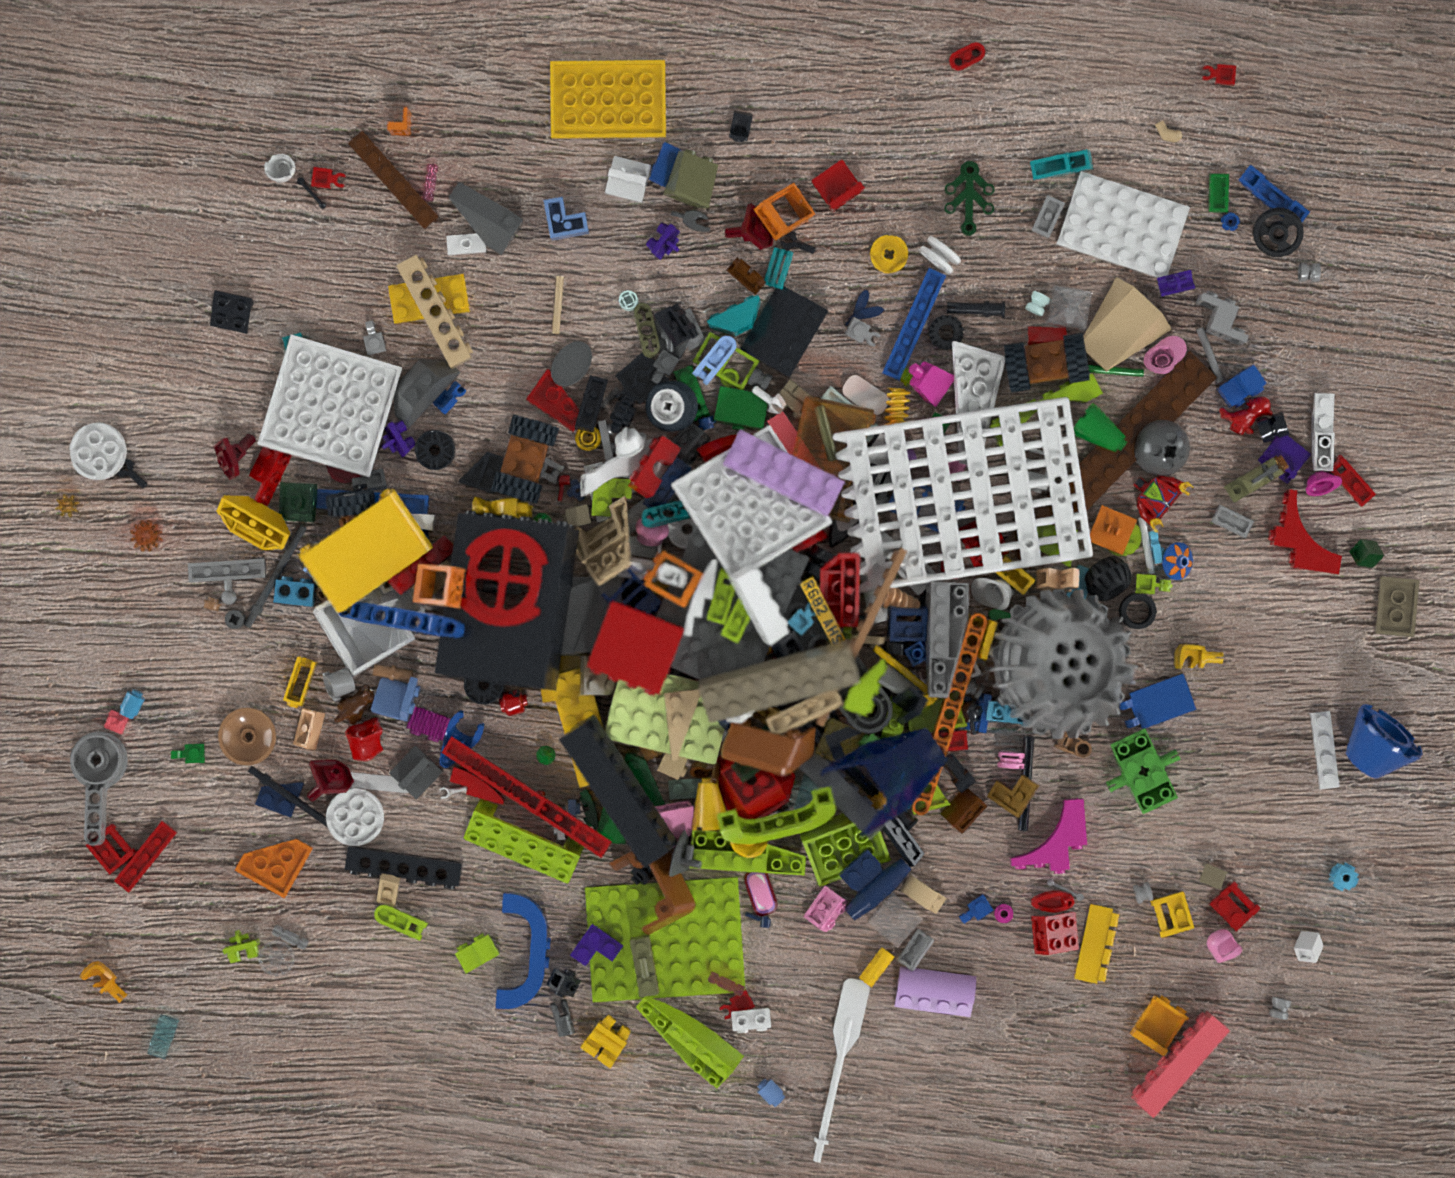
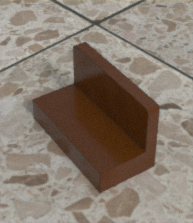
M968 788L964 792L959 793L950 802V805L941 812V816L963 834L988 806Z

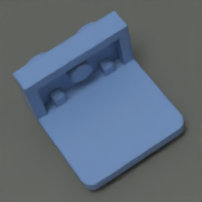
M410 677L407 684L395 680L392 681L388 678H381L371 707L372 713L408 722L409 715H413L415 709L414 699L420 693L421 686H418V679Z

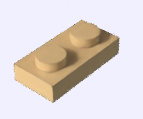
M382 873L376 902L395 907L400 878Z

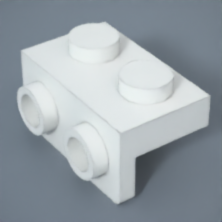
M769 1008L731 1012L733 1031H737V1033H746L751 1029L766 1031L768 1028H771Z

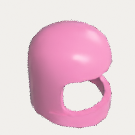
M1219 929L1213 932L1206 942L1209 951L1217 963L1233 959L1242 952L1240 944L1235 941L1232 934L1226 929Z

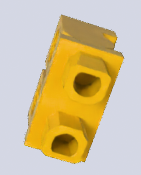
M608 1014L602 1021L599 1020L580 1048L595 1057L602 1047L603 1049L597 1056V1060L611 1069L627 1044V1038L631 1029L622 1025L618 1032L612 1029V1026L616 1019Z

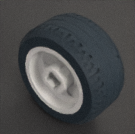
M665 381L651 389L646 399L645 410L648 419L656 428L666 432L680 431L691 425L698 411V400L694 391L685 383Z

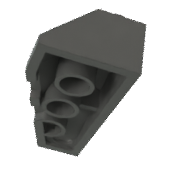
M461 182L457 184L448 197L461 215L468 221L472 229L479 235L484 244L501 256L523 226L522 218Z

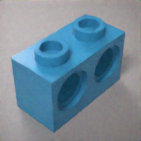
M281 576V580H276L273 602L314 607L317 584H313L311 579L301 578L300 582H295L293 577ZM284 585L290 587V593L287 596L281 592V588ZM303 587H307L310 592L306 598H303L300 594V590Z

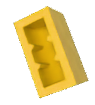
M1004 555L1002 558L1003 563L1013 562L1007 555ZM1023 568L995 572L1022 595L1036 581Z

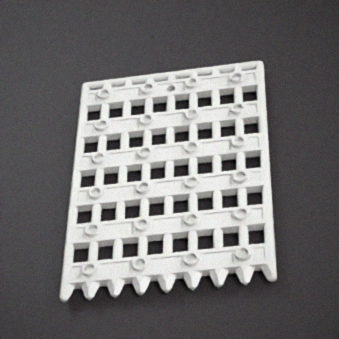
M1067 397L834 433L832 436L836 441L847 443V447L837 452L835 457L838 460L850 462V466L840 471L838 476L841 479L853 481V485L843 490L841 495L843 498L856 500V504L846 509L844 514L846 517L859 519V523L847 531L849 536L862 538V543L850 550V553H860L861 557H865V562L860 564V575L868 576V581L859 585V593L875 591L878 585L882 586L884 579L881 577L886 567L890 569L893 561L885 562L883 550L902 548L907 551L900 566L905 567L907 578L893 580L890 588L1089 558L1093 555L1070 402ZM1062 405L1064 417H1058L1057 406ZM1037 409L1039 421L1020 424L1019 412ZM999 415L1001 427L982 429L980 418ZM961 421L962 433L943 434L942 424ZM1065 424L1067 436L1062 437L1060 425ZM923 428L924 439L905 441L904 430ZM1040 428L1042 440L1023 443L1022 431ZM885 434L886 445L867 447L866 436ZM1002 434L1003 446L985 449L983 437ZM964 440L965 452L946 453L945 443ZM1063 444H1068L1070 455L1064 456ZM926 447L927 458L908 460L907 449ZM1043 447L1045 459L1026 462L1024 450ZM887 452L889 464L870 466L869 455ZM1005 453L1006 465L988 468L986 456ZM967 459L968 471L950 474L948 462ZM1066 463H1071L1073 474L1067 475ZM929 466L930 477L911 480L910 468ZM1046 467L1048 478L1029 481L1027 469ZM890 471L892 483L873 486L872 474ZM1008 472L1009 484L991 487L989 475ZM1056 477L1062 479L1060 484L1055 483ZM970 479L971 490L952 492L951 481ZM1069 482H1074L1076 493L1070 494ZM932 485L933 496L914 499L913 487ZM1049 486L1050 497L1032 500L1030 488ZM893 490L895 502L876 505L874 493ZM1011 492L1012 503L994 506L992 494ZM973 498L974 509L955 511L954 500ZM1072 501H1077L1079 512L1073 513ZM935 505L936 515L917 518L916 506ZM1052 505L1053 516L1035 519L1034 507ZM896 510L898 521L879 524L877 512ZM1014 511L1015 522L997 525L995 513ZM976 517L977 528L958 530L957 519ZM1076 520H1080L1081 532H1076ZM938 524L939 534L920 537L919 525ZM1055 524V536L1038 538L1037 526ZM899 529L901 540L882 543L880 531ZM1017 530L1018 541L1000 544L999 532ZM979 536L980 547L961 549L960 538ZM1079 539H1083L1084 551H1079ZM941 543L942 553L923 556L922 544ZM1058 543V555L1041 557L1039 546ZM1020 549V561L1003 563L1002 551ZM982 556L983 566L964 569V557ZM943 561L945 572L926 575L925 563Z

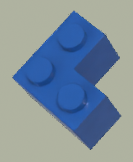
M1251 365L1216 390L1229 408L1232 406L1237 408L1245 403V397L1249 395L1251 397L1256 396L1265 390L1263 386L1267 382L1256 366Z

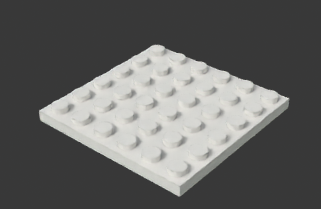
M291 335L258 445L370 478L402 367Z
M770 425L752 435L788 453ZM730 449L671 484L728 576H731L746 565L759 568L832 524L829 516L826 517L724 466L723 463Z

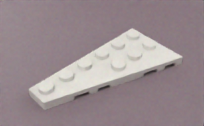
M952 341L956 414L994 408L1005 364V356ZM992 416L980 418L982 429H989ZM961 421L957 422V433H962ZM964 440L958 441V453L965 452ZM967 459L959 460V463L967 465Z

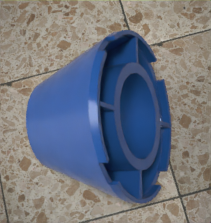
M1363 704L1358 710L1346 748L1347 757L1360 771L1369 777L1378 779L1422 757L1423 751L1421 746L1416 747L1413 742L1415 738L1402 724L1383 710L1379 709L1377 712L1371 709L1372 705Z

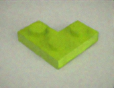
M612 478L593 491L592 516L611 517L609 506L612 504V498H622L625 496L627 499H631L632 488L628 486L631 480Z

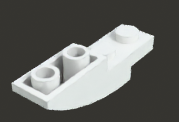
M1314 393L1311 421L1313 471H1333L1335 394Z

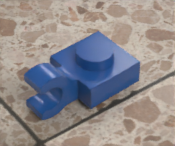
M455 381L448 391L445 389L432 404L445 415L458 401L455 398L463 396L467 390Z
M981 894L967 904L969 910L958 917L965 924L973 917L978 921L994 910L985 896Z

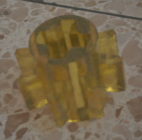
M63 494L62 500H56L59 503V507H56L55 510L62 511L60 516L64 517L68 513L69 517H73V512H79L76 508L80 502L74 501V495H71L68 499V496ZM65 502L69 503L71 509H66Z

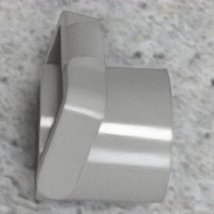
M347 668L331 674L329 671L322 674L325 689L334 703L341 701L340 696L355 691L354 680Z

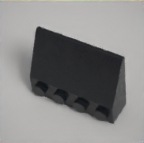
M784 286L783 289L776 288L740 350L783 376L790 378L828 314V310Z

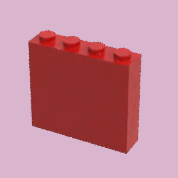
M612 600L586 667L590 668L589 671L594 674L600 675L604 673L608 675V679L619 682V680H622L630 688L637 689V687L645 689L644 693L651 696L659 695L685 628Z

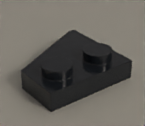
M486 452L458 482L494 494L495 491H491L496 472L501 473L505 457Z

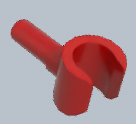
M561 475L559 478L557 501L562 502L564 486L570 485L569 475Z

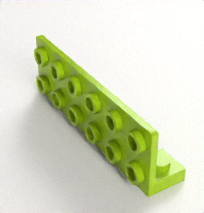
M480 798L463 837L464 840L566 884L570 882L584 846L569 836L564 846H561L496 818L494 814L498 805Z

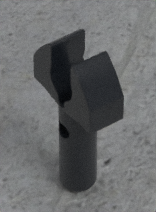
M793 231L784 235L790 237L793 243H785L780 240L781 246L787 251L796 247L814 254L816 250L814 246L797 240V233Z
M125 459L124 463L127 465L128 471L121 468L117 474L121 478L129 476L142 489L146 488L148 483L134 471L133 466L135 463L132 460Z

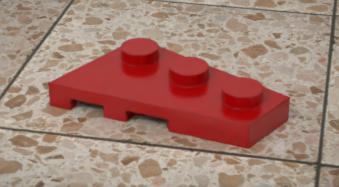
M547 369L526 398V401L574 433L579 408L563 390V387L554 383L551 372Z

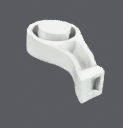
M652 439L645 440L643 449L636 455L629 458H619L616 456L605 461L593 471L581 475V497L595 491L599 486L612 478H630L631 474L638 470L641 457L644 454L647 455L650 450L648 446ZM656 462L653 466V472L656 477L660 479L669 465L665 466L660 462Z

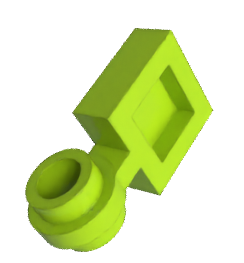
M1137 574L1135 593L1155 594V587H1159V591L1170 592V588L1173 587L1171 580L1160 579L1159 583H1156V575Z

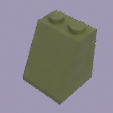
M689 149L678 151L663 195L695 208H709L718 164L713 163L714 160L712 158L696 156V152Z

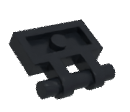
M678 303L654 315L674 347L699 335L695 330L696 326L689 321L684 308L681 309Z

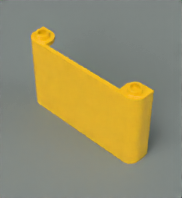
M388 488L379 494L381 497L377 503L317 545L311 546L307 544L300 549L301 553L298 554V557L338 613L349 608L433 547L395 489L390 490Z

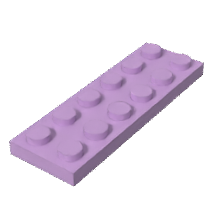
M742 430L739 431L723 463L724 466L826 517L844 484V481Z

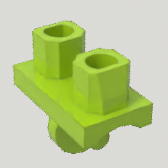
M236 930L235 936L230 937L229 941L230 943L237 942V944L222 949L223 954H227L230 963L241 961L239 951L244 949L248 959L258 957L259 938L243 942V940L249 939V934H241L240 930Z

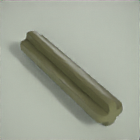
M824 405L814 407L827 460L831 462L837 460L835 457L837 452Z

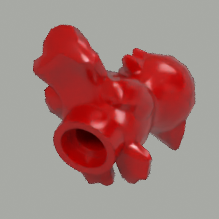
M1258 396L1249 399V402H1246V405L1249 406L1248 409L1238 410L1234 413L1228 412L1221 407L1219 408L1220 418L1232 423L1229 429L1243 436L1244 432L1253 434L1254 431L1251 427L1255 420L1259 417L1272 416L1273 414L1268 398Z

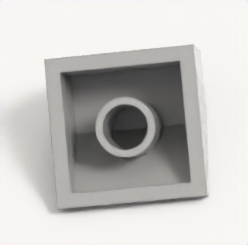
M888 663L886 664V672L884 676L880 675L878 683L897 694L909 686L918 690L917 686ZM910 670V672L913 673L916 677H920L918 674Z

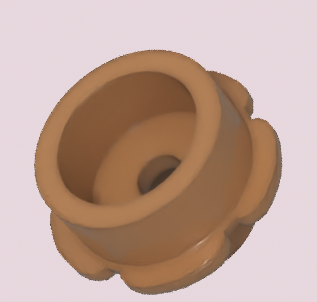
M208 597V600L203 601L205 602L203 607L205 609L218 612L220 606L222 607V604H219V600Z

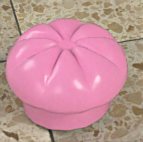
M647 516V518H649L651 521H653L654 518H651L650 516ZM640 518L635 525L637 540L646 546L661 545L663 539L669 534L668 524L647 528L643 526Z

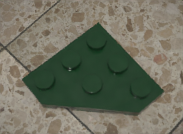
M627 751L624 761L643 787L654 806L665 805L666 803L661 796L646 759Z

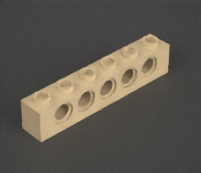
M415 255L396 265L450 368L453 369L472 359L471 353H473V350L468 342L464 343L462 339L464 333L459 325L455 326L453 322L455 316L451 309H446L443 304L446 300L442 292H437L434 286L437 283L433 275L427 274L425 269L428 266L424 258H419ZM416 272L423 274V279L420 282L413 280V275ZM425 289L432 291V296L429 299L422 297ZM434 306L441 308V313L438 316L431 314ZM443 323L450 325L449 332L442 333L440 331ZM452 340H458V349L451 350L449 348Z

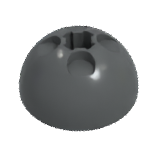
M1153 421L1147 424L1136 438L1134 445L1135 458L1139 466L1151 475L1168 476L1174 474L1188 460L1190 454L1188 435L1180 425L1173 421Z

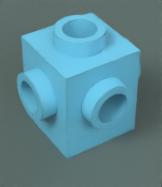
M1346 862L1344 865L1337 863L1331 869L1328 880L1334 882L1333 887L1341 891L1344 888L1350 891L1351 888H1355L1357 885L1359 874L1354 872L1355 867ZM1348 874L1346 880L1344 881L1343 876Z

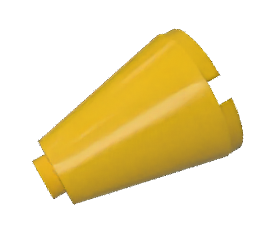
M711 777L702 778V782H698L691 825L692 830L697 831V827H702V831L720 830L717 814L726 812L718 783H712Z

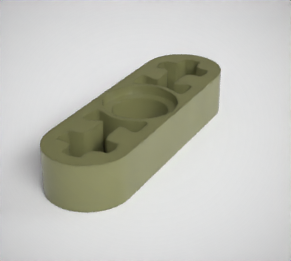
M639 303L636 305L633 315L642 353L648 358H654L659 353L660 344L652 310L648 304ZM640 309L646 312L645 321L643 322L642 314L639 313ZM649 326L652 329V333L645 335L642 333L641 328ZM650 339L651 346L656 347L654 348L653 352H651L650 349H647L649 345L648 340Z

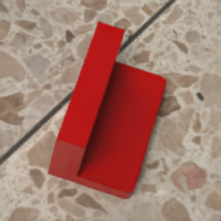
M1029 326L1027 346L1060 340L1064 341L1063 336L1067 335L1066 328Z

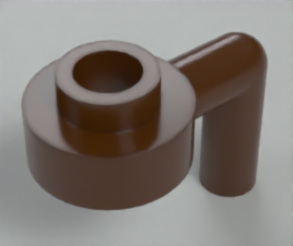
M695 761L691 764L690 774L694 778L702 779L707 778L709 772L712 771L711 782L716 784L719 781L721 765L718 762L713 765Z

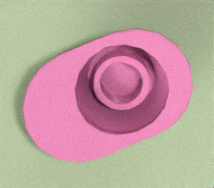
M1178 336L1164 338L1146 352L1144 356L1145 367L1154 373H1169L1174 369L1175 364L1185 356L1187 351L1185 341Z

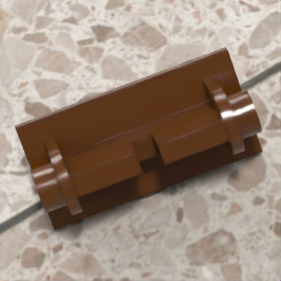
M737 257L726 271L756 295L766 284L765 278L755 270L750 273L751 267L742 258L739 259Z

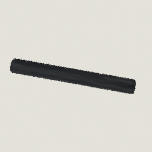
M1025 736L1023 739L1025 758L1022 762L1024 763V769L1021 770V775H1025L1032 780L1034 737ZM1030 802L1021 817L1018 818L1019 831H1028Z

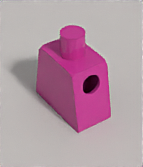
M925 361L920 366L914 363L909 368V373L913 375L909 384L926 403L936 407L953 383L954 375Z

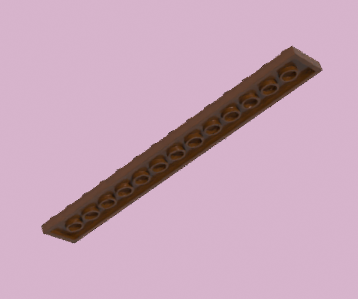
M1188 351L1174 366V369L1167 373L1116 425L1126 436L1125 441L1127 443L1122 451L1117 450L1113 452L1097 445L1079 463L1086 511L1136 461L1134 445L1139 432L1147 424L1156 420H1170L1174 422L1217 378L1191 351ZM1069 482L1070 494L1076 493L1074 482ZM1072 501L1073 513L1079 512L1077 501ZM1052 505L1036 507L1034 509L1035 519L1053 516ZM1014 530L1004 540L1005 543L1018 541L1017 530ZM1020 549L1009 550L1021 560Z

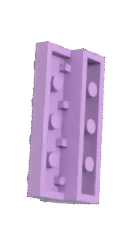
M900 966L895 1007L971 1017L976 992V976L918 968L911 971L907 967Z

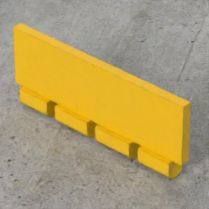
M1090 904L1074 979L1097 984V981L1105 982L1108 968L1101 967V963L1109 965L1112 950L1105 948V945L1113 946L1116 931L1110 930L1109 926L1117 927L1120 916L1118 913H1113L1112 908Z

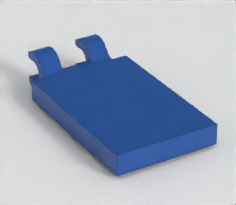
M1183 673L1130 692V699L1122 701L1119 705L1120 710L1132 708L1134 718L1124 721L1128 729L1139 724L1141 729L1148 728L1197 710Z

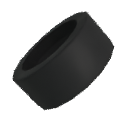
M1130 594L1120 603L1119 616L1123 617V624L1129 628L1144 629L1150 626L1156 618V605L1152 598L1146 594ZM1134 600L1145 602L1149 608L1148 617L1142 622H1133L1127 616V606Z

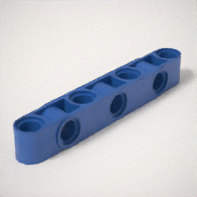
M356 602L351 605L349 614L347 613L348 608L338 613L341 617L363 623L442 637L459 638L465 632L464 624L454 619L365 602ZM385 612V618L382 620V614ZM420 618V624L416 626V621ZM454 624L455 630L451 632V627Z

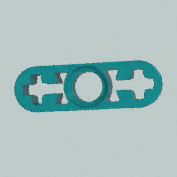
M680 500L644 510L641 522L647 528H654L691 518L686 509H683L685 506ZM665 510H670L673 512L674 515L672 517H666L663 514V512ZM647 516H650L651 518H654L653 521H651L649 518H647Z

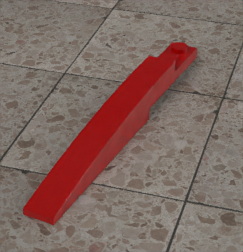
M454 737L450 738L441 752L600 858L604 856L612 844L611 840L583 823L580 819Z

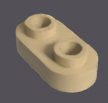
M851 635L849 641H851L852 638H857V635ZM867 636L863 644H870V648H874L876 645L881 647V645H885L886 637Z

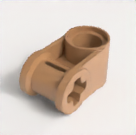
M1066 731L1063 738L1058 739L1057 744L1053 746L1082 758L1088 757L1092 752L1089 742L1080 738H1068ZM1082 743L1088 747V751L1085 754H1080L1077 750L1078 746Z

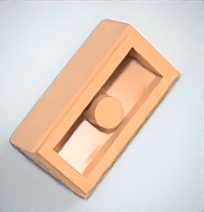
M302 707L293 745L316 750L325 713Z

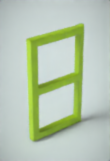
M709 332L692 362L699 365L701 362L698 359L711 337L717 341L720 337ZM736 347L735 351L754 362L743 383L739 385L721 374L729 359L716 376L738 389L744 390L759 360ZM707 366L704 367V369L711 372V369H709Z

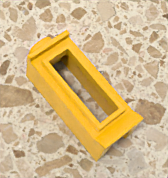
M297 656L283 698L288 706L293 708L304 706L318 662ZM303 666L309 668L310 671L300 698L292 694Z

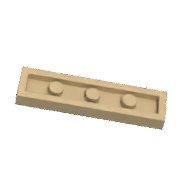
M838 689L813 696L766 719L771 732L782 735L790 729H795L843 706L844 702Z

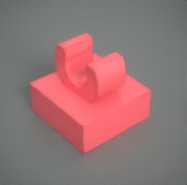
M111 709L104 728L122 735L129 718Z

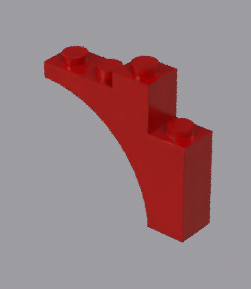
M1286 490V493H1283L1282 496L1284 509L1279 515L1281 527L1273 526V530L1270 529L1268 541H1271L1270 545L1293 549V552H1290L1288 557V563H1291L1290 568L1339 575L1342 555H1337L1324 549L1311 538L1299 516L1297 507L1298 490Z

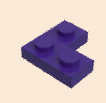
M592 923L570 956L586 966L595 952L598 951L613 962L624 945Z

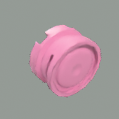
M998 751L1000 761L997 763V767L1024 769V763L1022 762L1025 758V753ZM1004 755H1006V756H1019V758H1015V757H1004Z

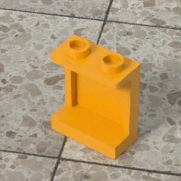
M1154 995L1130 1034L1154 1051L1165 1056L1168 1052V1046L1185 1020L1188 1021L1189 1017L1185 1015L1186 1010L1178 1005L1174 1008L1169 1004L1171 1001L1163 995L1160 997Z

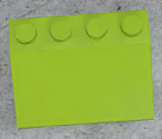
M844 813L832 817L815 829L799 833L819 887L842 879L839 873L865 849H868L880 864L891 861L881 831L869 840Z

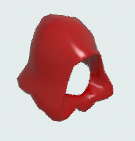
M373 717L361 724L349 726L345 731L353 760L371 761L384 750L380 743L383 728L379 724L378 717Z

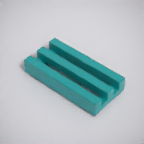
M774 247L764 279L766 281L765 285L783 289L793 252ZM784 255H786V258H785V261H784V264H783V268H782V271H781V267H782L781 265H782V262H783V258H784ZM780 271H781V274H780V277H779V280H778V284H776V281H777V278H778V274H779Z

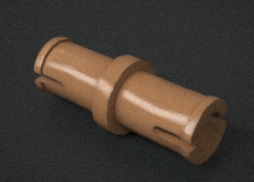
M375 664L373 676L389 678L392 681L397 679L409 682L410 677H413V670L400 669L393 665L388 667Z

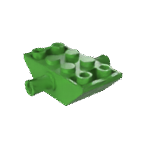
M1145 728L1110 744L1116 763L1121 771L1120 776L1106 781V785L1111 793L1126 785L1142 814L1178 798L1165 771L1166 766L1180 760L1176 749L1159 756ZM1141 766L1147 768L1145 775L1139 774Z

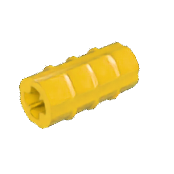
M881 947L859 978L868 986L873 987L895 956Z

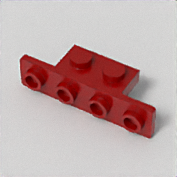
M262 447L249 474V477L262 483L254 501L268 506L292 455Z

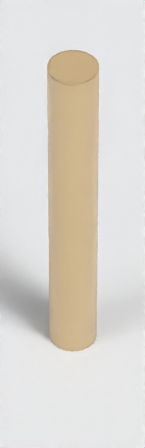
M556 276L552 334L560 333L563 276Z

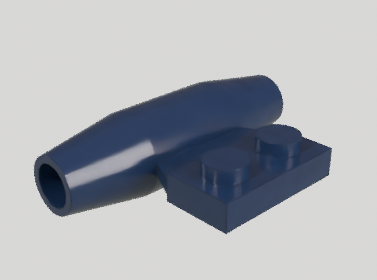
M865 849L839 873V876L851 889L858 891L845 908V911L854 921L859 919L889 896L912 869L900 858L882 870L880 862L868 849Z

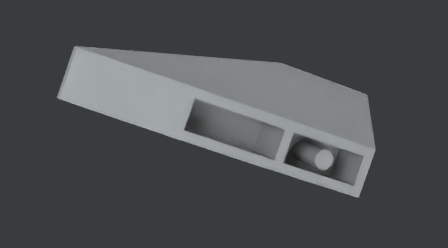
M931 581L926 584L925 606L928 609L925 651L928 697L948 698L968 624V583Z

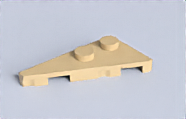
M699 689L664 693L672 761L677 760L700 698Z

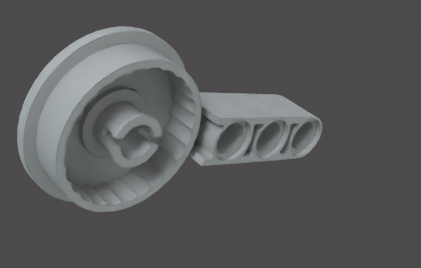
M101 731L91 732L80 738L74 745L70 756V766L75 778L86 786L84 840L92 846L101 845L105 841L107 791L123 777L128 765V754L121 740L110 733ZM96 755L101 757V762L98 765H95L93 761ZM95 793H98L100 800L95 804L92 801V797ZM95 812L99 815V820L96 823L91 818ZM93 832H97L99 836L96 842L91 840Z

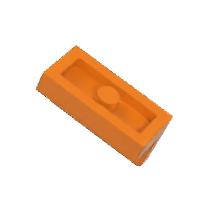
M403 107V122H388L387 130L391 135L411 136V112L408 107Z

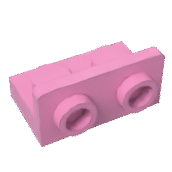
M824 886L803 917L820 930L827 932L834 927L835 920L839 914L845 911L848 901L829 887Z

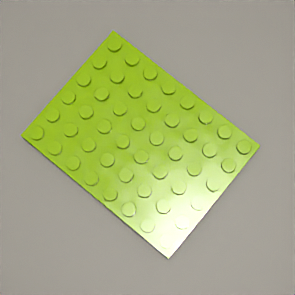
M738 877L685 880L696 902V907L692 913L650 934L659 994L648 997L667 998L740 993L744 991L745 975ZM658 882L646 883L644 886L639 883L638 885L622 884L585 887L587 928L593 923L624 945L613 962L598 951L590 959L593 1003L644 998L639 995L630 938L647 935L643 932L642 927L658 919L655 906L660 900L665 898Z

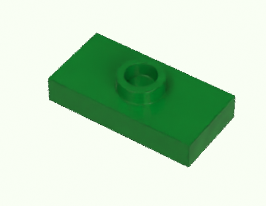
M1210 173L1208 213H1228L1229 174Z

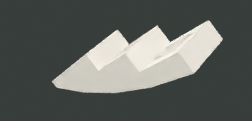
M713 560L710 563L695 591L687 615L684 635L692 636L694 617H702L704 598L712 599L717 560Z

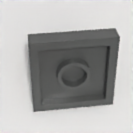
M415 745L389 774L399 783L398 786L402 790L406 789L417 800L444 771Z

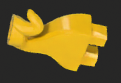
M474 497L472 511L477 512L478 515L492 513L500 517L501 515H510L513 518L520 519V517H532L533 506L523 503L518 498H506L490 502Z

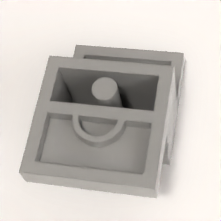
M1210 291L1200 294L1195 303L1213 310L1205 332L1239 346L1245 344L1249 335L1244 334L1245 331L1240 328L1234 327V329H1231L1239 310V306L1235 305L1236 302L1227 298L1221 300L1217 298V294Z

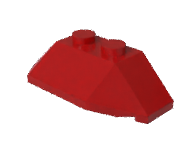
M839 553L820 568V592L839 627H858L860 553Z

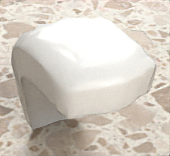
M664 563L658 569V579L682 587L686 582V572Z

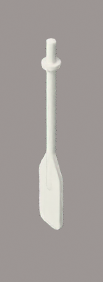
M848 978L844 981L834 1022L833 1035L837 1057L819 1136L814 1137V1142L817 1145L813 1161L819 1163L821 1162L824 1145L829 1144L826 1136L844 1057L859 1038L870 986L859 979Z

